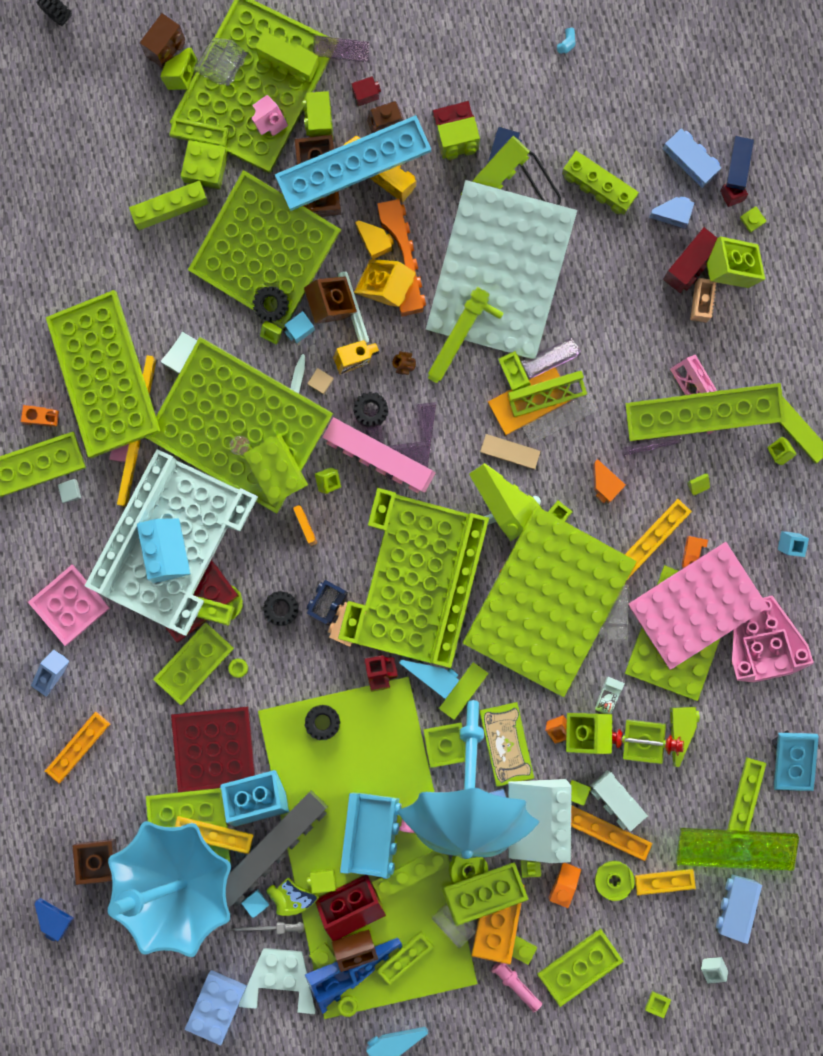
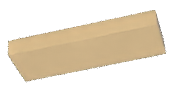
M488 434L485 436L480 451L482 454L533 470L536 468L541 452Z

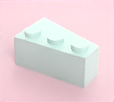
M605 771L590 785L592 787L590 792L597 800L601 798L604 801L605 805L603 807L610 815L614 813L617 816L618 820L616 822L623 830L627 828L631 832L648 817L638 803L628 794L626 789L615 779L612 772Z

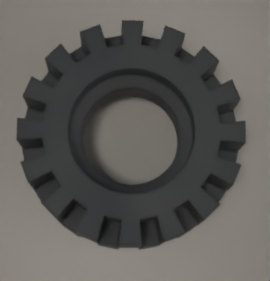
M37 0L36 2L39 8L60 26H63L72 16L71 11L60 0Z
M264 287L257 291L258 294L254 295L255 300L252 302L254 304L253 310L257 312L255 314L260 316V319L276 321L286 315V311L289 309L287 307L289 301H287L288 296L284 294L283 290L277 287ZM270 296L274 297L278 302L276 310L272 312L266 310L264 306L265 299Z
M362 393V396H358L357 401L354 402V415L362 426L375 428L377 425L380 426L386 420V416H388L387 402L379 393ZM367 403H374L378 406V413L375 416L368 417L364 414L363 408Z
M278 591L273 592L267 597L264 602L263 611L267 620L272 624L286 626L296 619L299 606L295 597L290 593ZM279 601H284L288 605V612L284 616H278L274 612V605Z
M327 705L313 707L305 717L307 733L317 740L332 738L340 728L339 714H337L335 709ZM319 715H326L330 720V726L326 730H319L315 725V720Z

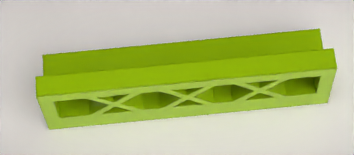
M582 370L509 392L508 399L514 417L586 396L587 391L583 382L584 375ZM579 382L582 392L574 394L568 391L571 384ZM559 389L563 391L562 398L556 400L551 397L552 390ZM540 394L546 397L544 403L537 405L531 402L535 395ZM523 400L528 404L525 410L517 412L514 402Z

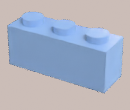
M682 128L663 147V150L701 188L707 185L721 169L718 160L714 157L711 158L706 153V149L701 144H697L693 140V136Z

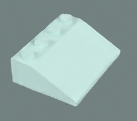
M566 779L508 782V798L525 800L527 812L539 820V824L532 832L519 842L508 847V858L545 863L571 862V785Z

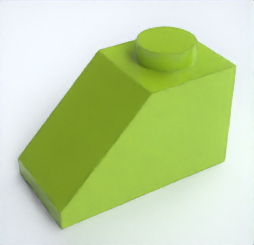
M192 48L185 49L165 63L160 77L168 90L188 89L198 63Z

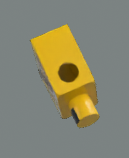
M365 340L337 348L333 359L339 374L341 375L369 364L371 356L379 354V349L376 343L367 346Z

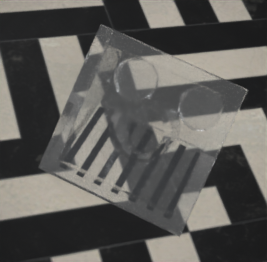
M212 38L194 70L218 84L229 86L234 81L238 69L244 64L248 53L233 40Z

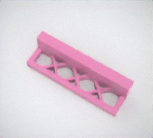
M696 355L684 359L670 369L685 395L694 394L688 389L689 383L695 384L697 387L696 394L717 391ZM683 365L687 371L686 378L682 377L677 370Z

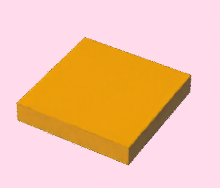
M299 505L294 507V512L310 546L317 544L304 510Z

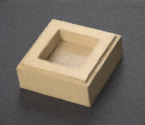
M317 368L308 385L324 395L334 378Z

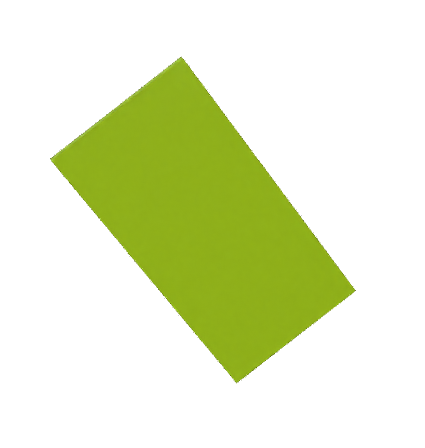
M409 677L389 681V689L371 692L369 685L258 711L270 770H276L286 792L289 812L311 790L328 806L325 810L327 814L320 821L316 819L311 824L313 829L306 836L302 833L297 838L300 842L292 850L288 848L294 881L298 887L312 892V889H308L307 877H310L311 871L334 869L336 889L364 875L340 873L350 793L400 798L399 803H401L402 808L413 804L421 792H434ZM318 705L330 706L339 714L340 728L332 738L327 740L312 738L305 728L307 713ZM319 715L315 720V725L319 730H326L330 726V720L326 715ZM288 813L281 814V815H280V816H281V820H282ZM400 815L397 816V823H399V827L402 823V818ZM399 830L398 835H395L394 842L397 843L396 854L393 855L392 863L395 864L394 870L434 850L424 845L415 833ZM449 866L381 899L380 901L386 914L385 917L342 937L345 938L369 929L374 946L398 938L402 946H404L422 931L434 946L433 949L390 986L387 985L376 971L386 962L384 960L380 961L375 966L374 972L355 988H349L340 995L341 998L352 996L356 999L358 1003L356 1012L478 984L465 925L462 924L455 927L442 888L454 884L449 877ZM368 875L371 882L379 878L378 876ZM321 892L315 894L321 897L329 892ZM314 903L308 909L301 912L310 954L325 942L334 953L331 943L333 941L325 931L316 903ZM396 948L395 950H393L388 955L389 958H391L400 949ZM312 960L313 969H314V971H315V970H317V969H319V968L317 967V965H316V964L314 963V961ZM334 1000L327 1006V1011L323 1013L324 1019L341 1016L338 1011L339 1001L336 1002Z

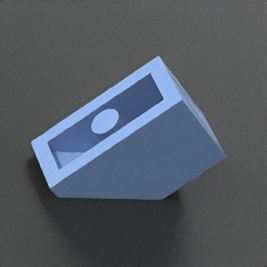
M675 197L654 208L649 218L685 229L688 225L694 202H691L686 197Z
M53 650L40 663L31 686L47 697L65 672L69 660Z

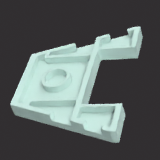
M263 948L239 1003V1007L257 1009L259 988L299 992L297 1013L315 1014L316 1009L312 992L305 977L307 969L303 952Z

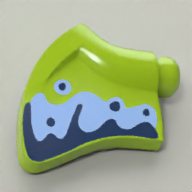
M287 878L278 888L275 885H271L266 890L267 894L270 895V898L276 904V914L282 916L299 914L312 906L319 898L317 894H312V892L298 887L290 878Z

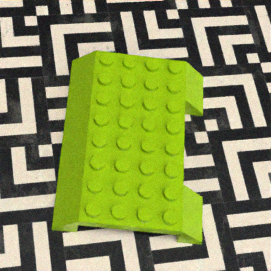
M377 488L367 526L384 531L366 603L362 605L351 601L347 602L338 639L451 668L489 518L473 513H463Z

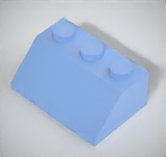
M733 874L731 879H727L725 887L728 890L726 898L723 897L721 902L722 916L718 917L716 922V928H718V932L721 935L748 944L762 888L760 883Z

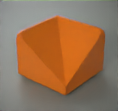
M564 715L549 720L546 724L545 731L555 744L566 740L567 719Z

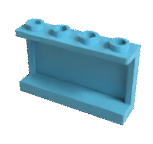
M355 792L349 794L340 873H357L378 876L383 879H388L393 875L395 864L392 863V859L397 850V843L394 842L395 835H398L399 823H397L399 813L397 811L402 808L401 803H399L400 798Z

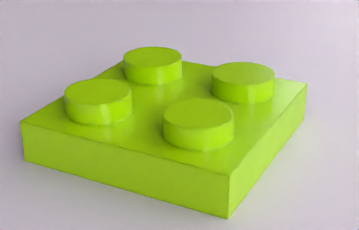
M462 722L423 729L430 768L465 762L466 744L460 739V729L463 728Z

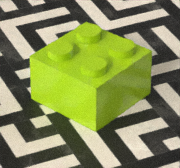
M329 91L306 93V100H303L306 136L332 135L333 137Z
M475 117L437 126V139L442 159L452 160L457 158L458 155H472L479 150L480 136Z
M188 140L181 172L183 182L191 184L200 180L202 186L220 190L228 157L226 147Z
M567 713L566 752L612 754V714Z

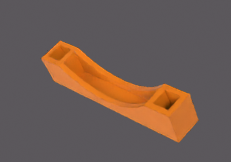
M399 199L377 203L381 226L398 243L404 257L405 266L415 272V270H418L416 258L412 259L411 252H414L412 240L409 241L407 236L410 233L408 222H404L403 216L406 215L404 204L401 205ZM416 274L412 285L405 294V300L399 307L401 317L423 312V306H426L425 296L420 295L419 288H422L420 276L416 277Z

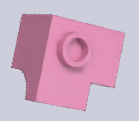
M268 95L252 105L255 115L251 119L261 135L269 131L274 136L288 126L278 105Z

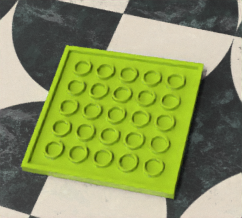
M243 170L188 270L252 310L254 307L252 302L255 300L254 295L258 294V290L264 287H277L283 290L284 294L288 296L287 301H289L287 307L289 309L286 311V315L281 317L282 319L272 322L285 329V324L290 321L305 295L304 287L313 281L342 229L304 206L290 211L283 193ZM270 296L265 299L264 306L266 310L272 312L276 310L278 302L274 297Z

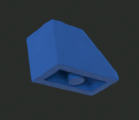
M42 898L38 899L35 902V908L40 929L45 933L47 939L59 941L63 938L74 917Z

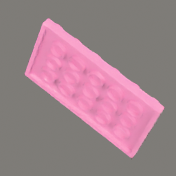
M727 542L722 543L628 603L629 608L669 670L768 608Z

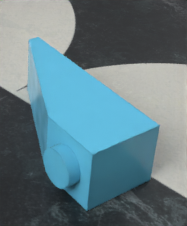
M404 660L399 662L445 699L459 682L457 679L458 674L450 668L446 670L440 667Z
M421 1027L384 1034L379 1038L375 1036L367 1043L369 1046L366 1052L369 1056H400L428 1034V1029Z

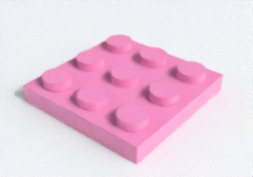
M74 565L68 567L28 602L64 646L71 643L110 609L97 592L85 587L87 580Z

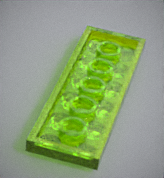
M680 828L676 864L794 871L799 836L798 833Z

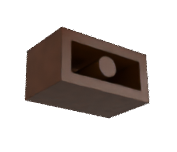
M369 929L331 942L341 972L378 960Z

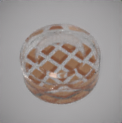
M236 436L230 442V450L235 455H243L250 448V443L244 436Z

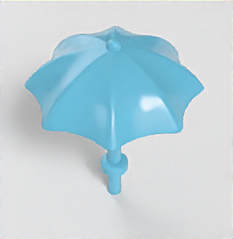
M475 700L467 702L466 726L460 729V739L466 742L464 790L455 792H421L413 804L397 811L404 822L428 848L438 853L454 855L462 859L486 858L498 855L509 846L526 837L539 824V820L527 812L525 800L501 797L475 788L477 743L484 739V730L478 727L479 702Z
M145 821L141 824L132 842L120 852L109 857L108 864L112 874L113 886L107 911L108 915L127 928L142 954L165 950L194 957L203 940L217 927L229 922L230 913L226 902V883L231 870V864L228 860L217 855L207 845L196 824L190 823L181 827H162Z

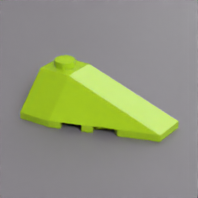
M483 463L470 472L469 476L499 527L512 541L521 535L535 507H541L532 496L519 490L518 486L512 485L501 474Z

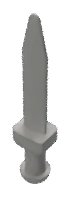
M277 922L276 926L241 927L229 930H277V934H284L285 932H298L300 934L304 931L305 927L302 922H298V924Z

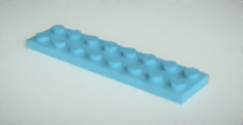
M415 115L275 174V177L290 211L430 153L431 147Z

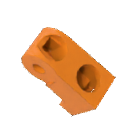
M23 405L21 423L23 425L57 427L59 411Z
M687 537L682 568L699 559L701 548L707 547V539Z

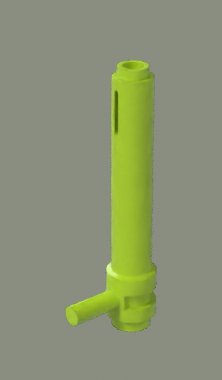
M479 287L472 290L470 300L466 301L462 314L428 372V378L435 383L442 380L478 315H481L483 310L498 319H501L503 316L502 311L487 304L490 293Z

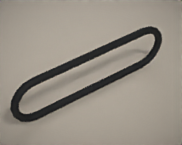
M530 151L528 154L534 156L558 196V203L556 205H560L561 196L535 153ZM522 165V169L524 170L528 179L532 183L542 201H545L537 186L535 185L534 181L532 180L531 176L529 175L528 171L526 170L524 165Z

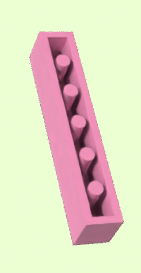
M334 417L323 435V438L328 440L326 444L335 449L337 446L343 448L342 453L352 458L354 455L360 458L359 462L368 467L371 463L376 466L375 470L383 475H386V473L393 475L392 480L400 484L403 481L408 483V488L416 493H419V491L426 492L436 473Z

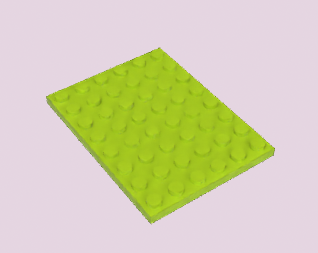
M234 0L173 117L228 128L227 152L263 171L271 173L304 110L303 100H306V93L314 91L338 45V41L254 0ZM264 27L269 29V34L279 39L280 36L286 38V43L295 47L298 44L318 55L319 65L311 83L308 81L301 82L291 74L284 75L274 67L267 68L260 64L255 47ZM214 45H217V46H219V47L225 49L226 51L232 53L233 56L230 55V54H228V53H226V52H224L223 50H221V49L215 47ZM212 49H215V50L221 52L222 54H224V55L230 57L231 59H228V58H226V57L220 55L219 53L213 51ZM210 52L213 53V54H215L216 56H218V57H220V58L226 60V61L229 62V63L227 64V63H225L224 61H222V60H220V59L214 57L213 55L210 54ZM209 56L210 58H212V59H214V60H216V61L222 63L223 65L226 66V68L223 67V66H221L220 64H218V63H216V62H214V61L208 59L207 57ZM205 61H208V62H210V63L216 65L217 67L223 69L224 71H221V70L215 68L214 66H212V65L206 63ZM203 64L206 65V66H208V67H210L211 69H213V70H215V71L221 73L222 75H219V74H217V73H215V72L209 70L208 68L204 67ZM202 68V69L206 70L207 72H209V73H211V74L217 76V77L219 78V80L216 79L215 77H213V76H211V75L205 73L204 71H202V70H200V69ZM266 95L278 105L288 124L286 128L274 136L269 131L261 135L251 119L255 115L252 105Z
M199 337L156 416L161 432L145 438L219 481L258 496L257 503L277 514L287 497L272 505L270 504L242 454L244 448L249 451L281 434L300 471H302L334 413ZM240 437H243V440L244 438L247 440L243 445L238 444V441H241L239 440Z
M536 506L468 631L463 644L564 697L637 561Z

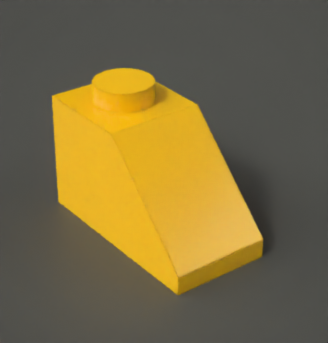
M359 220L355 222L371 259L378 258L392 251L393 239L390 234L386 235L384 229Z

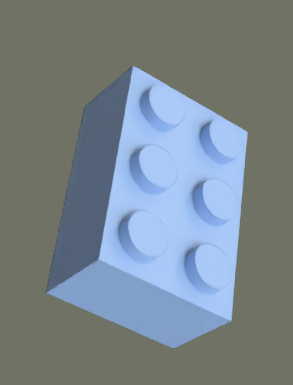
M211 970L185 1030L221 1046L247 985Z

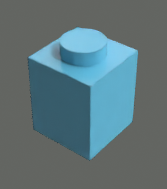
M301 312L285 324L287 329L285 334L290 341L294 339L296 343L315 331L313 324L304 312Z
M781 531L778 550L787 555L805 557L809 538L799 533Z

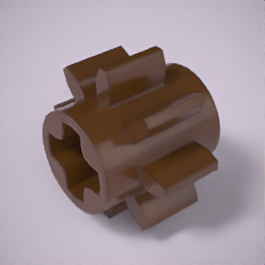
M399 351V354L394 356L392 365L397 369L396 373L409 375V372L415 369L416 360L411 358L412 353Z

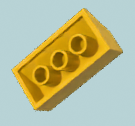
M355 136L354 138L346 142L344 145L351 143L355 140H358L360 138L358 136ZM400 165L370 177L372 181L402 203L416 187L415 176L409 171L404 172L400 169Z

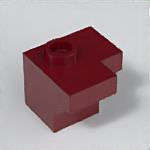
M384 655L365 658L371 692L389 689V679L398 677L395 658H387Z

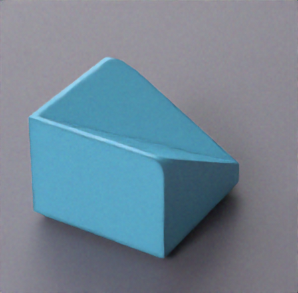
M258 889L241 902L252 918L256 917L270 905Z

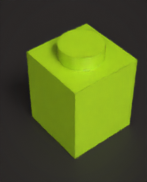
M334 869L310 872V877H307L308 889H312V894L336 891Z

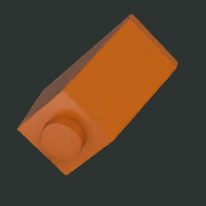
M598 459L594 462L593 474L594 491L597 493L596 497L601 502L605 503L606 501L609 504L626 484Z
M566 862L562 863L548 897L551 902L569 908L581 869Z

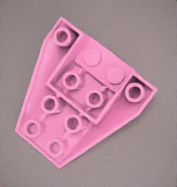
M773 596L763 598L768 608L733 630L732 665L737 681L758 682L791 675L814 663L808 644Z

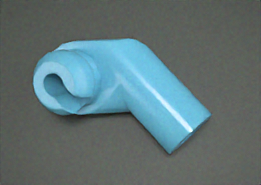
M574 28L565 29L566 39L557 45L558 53L566 54L575 47Z

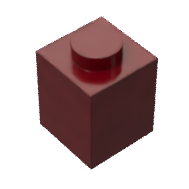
M373 76L351 83L358 107L379 100L381 88L378 81H374Z

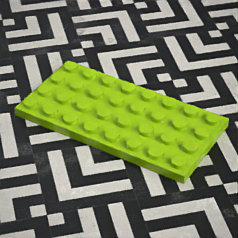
M115 290L45 317L89 458H94L161 432Z

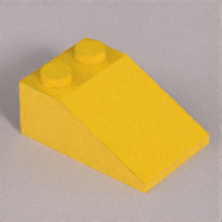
M370 259L354 293L389 306L400 307L405 300L408 288L413 283L416 272L399 261Z

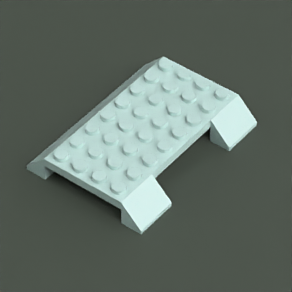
M157 449L91 572L85 587L173 631L187 636L204 603V600L193 596L205 570L227 528L241 531L258 496L241 488L240 490L177 461L173 456ZM179 518L191 574L153 584L147 579L137 523L153 519Z

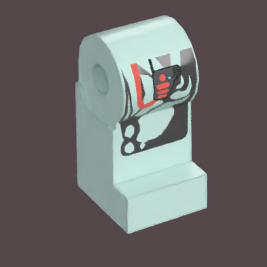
M606 677L595 710L603 714H611L625 683Z

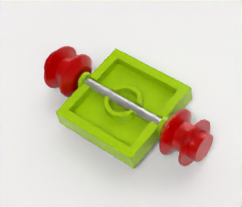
M626 720L625 735H623L621 729L617 733L612 730V744H616L617 749H619L622 743H624L623 759L662 764L664 748L668 755L674 751L677 756H679L680 752L683 753L684 741L681 740L680 736L677 740H673L672 735H670L665 740L666 724Z

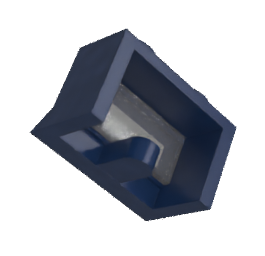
M325 580L318 585L316 589L317 595L314 600H310L306 609L308 610V615L330 626L348 592Z

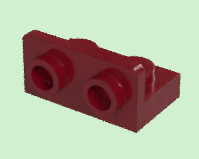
M469 101L432 110L436 127L474 117Z

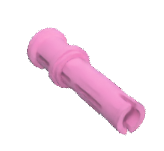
M499 962L492 967L491 972L496 973L502 979L504 986H509L533 1013L542 1006V1002L519 980L516 971H512L506 964Z

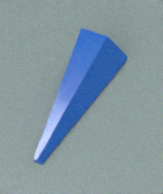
M395 938L375 946L378 960L343 972L340 971L338 963L335 962L305 974L309 988L322 1014L327 1011V1006L334 1000L338 1002L341 999V994L349 988H355L374 972L375 966L380 961H387L389 959L388 955L396 948L401 949L403 946L400 940Z

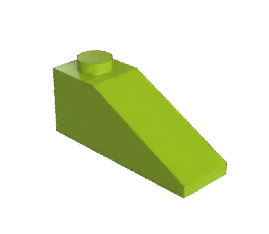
M696 707L670 708L672 738L677 740L680 736L681 740L684 741L683 753L680 752L679 756H677L676 752L672 751L674 767H680L697 728V722L700 721L699 711H696Z

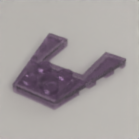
M436 402L417 404L422 442L388 446L427 468ZM378 409L364 410L363 412L366 416L373 417L378 413ZM377 425L375 428H367L371 438L384 444L381 425ZM386 473L385 477L388 485L398 483L392 480L393 475Z

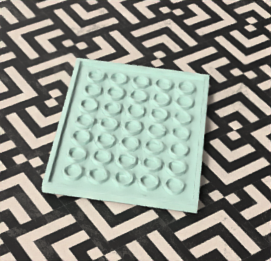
M465 180L426 330L449 336L465 308L466 301L470 300L472 290L479 287L490 293L487 304L502 311L503 316L501 319H498L483 310L481 315H478L464 340L509 353L516 351L517 355L536 359L577 210Z

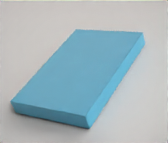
M778 733L774 775L775 790L814 791L818 734Z

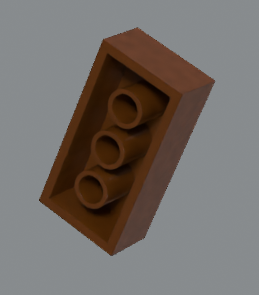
M332 135L295 139L297 165L334 150ZM339 191L306 204L304 207L320 217L341 215Z

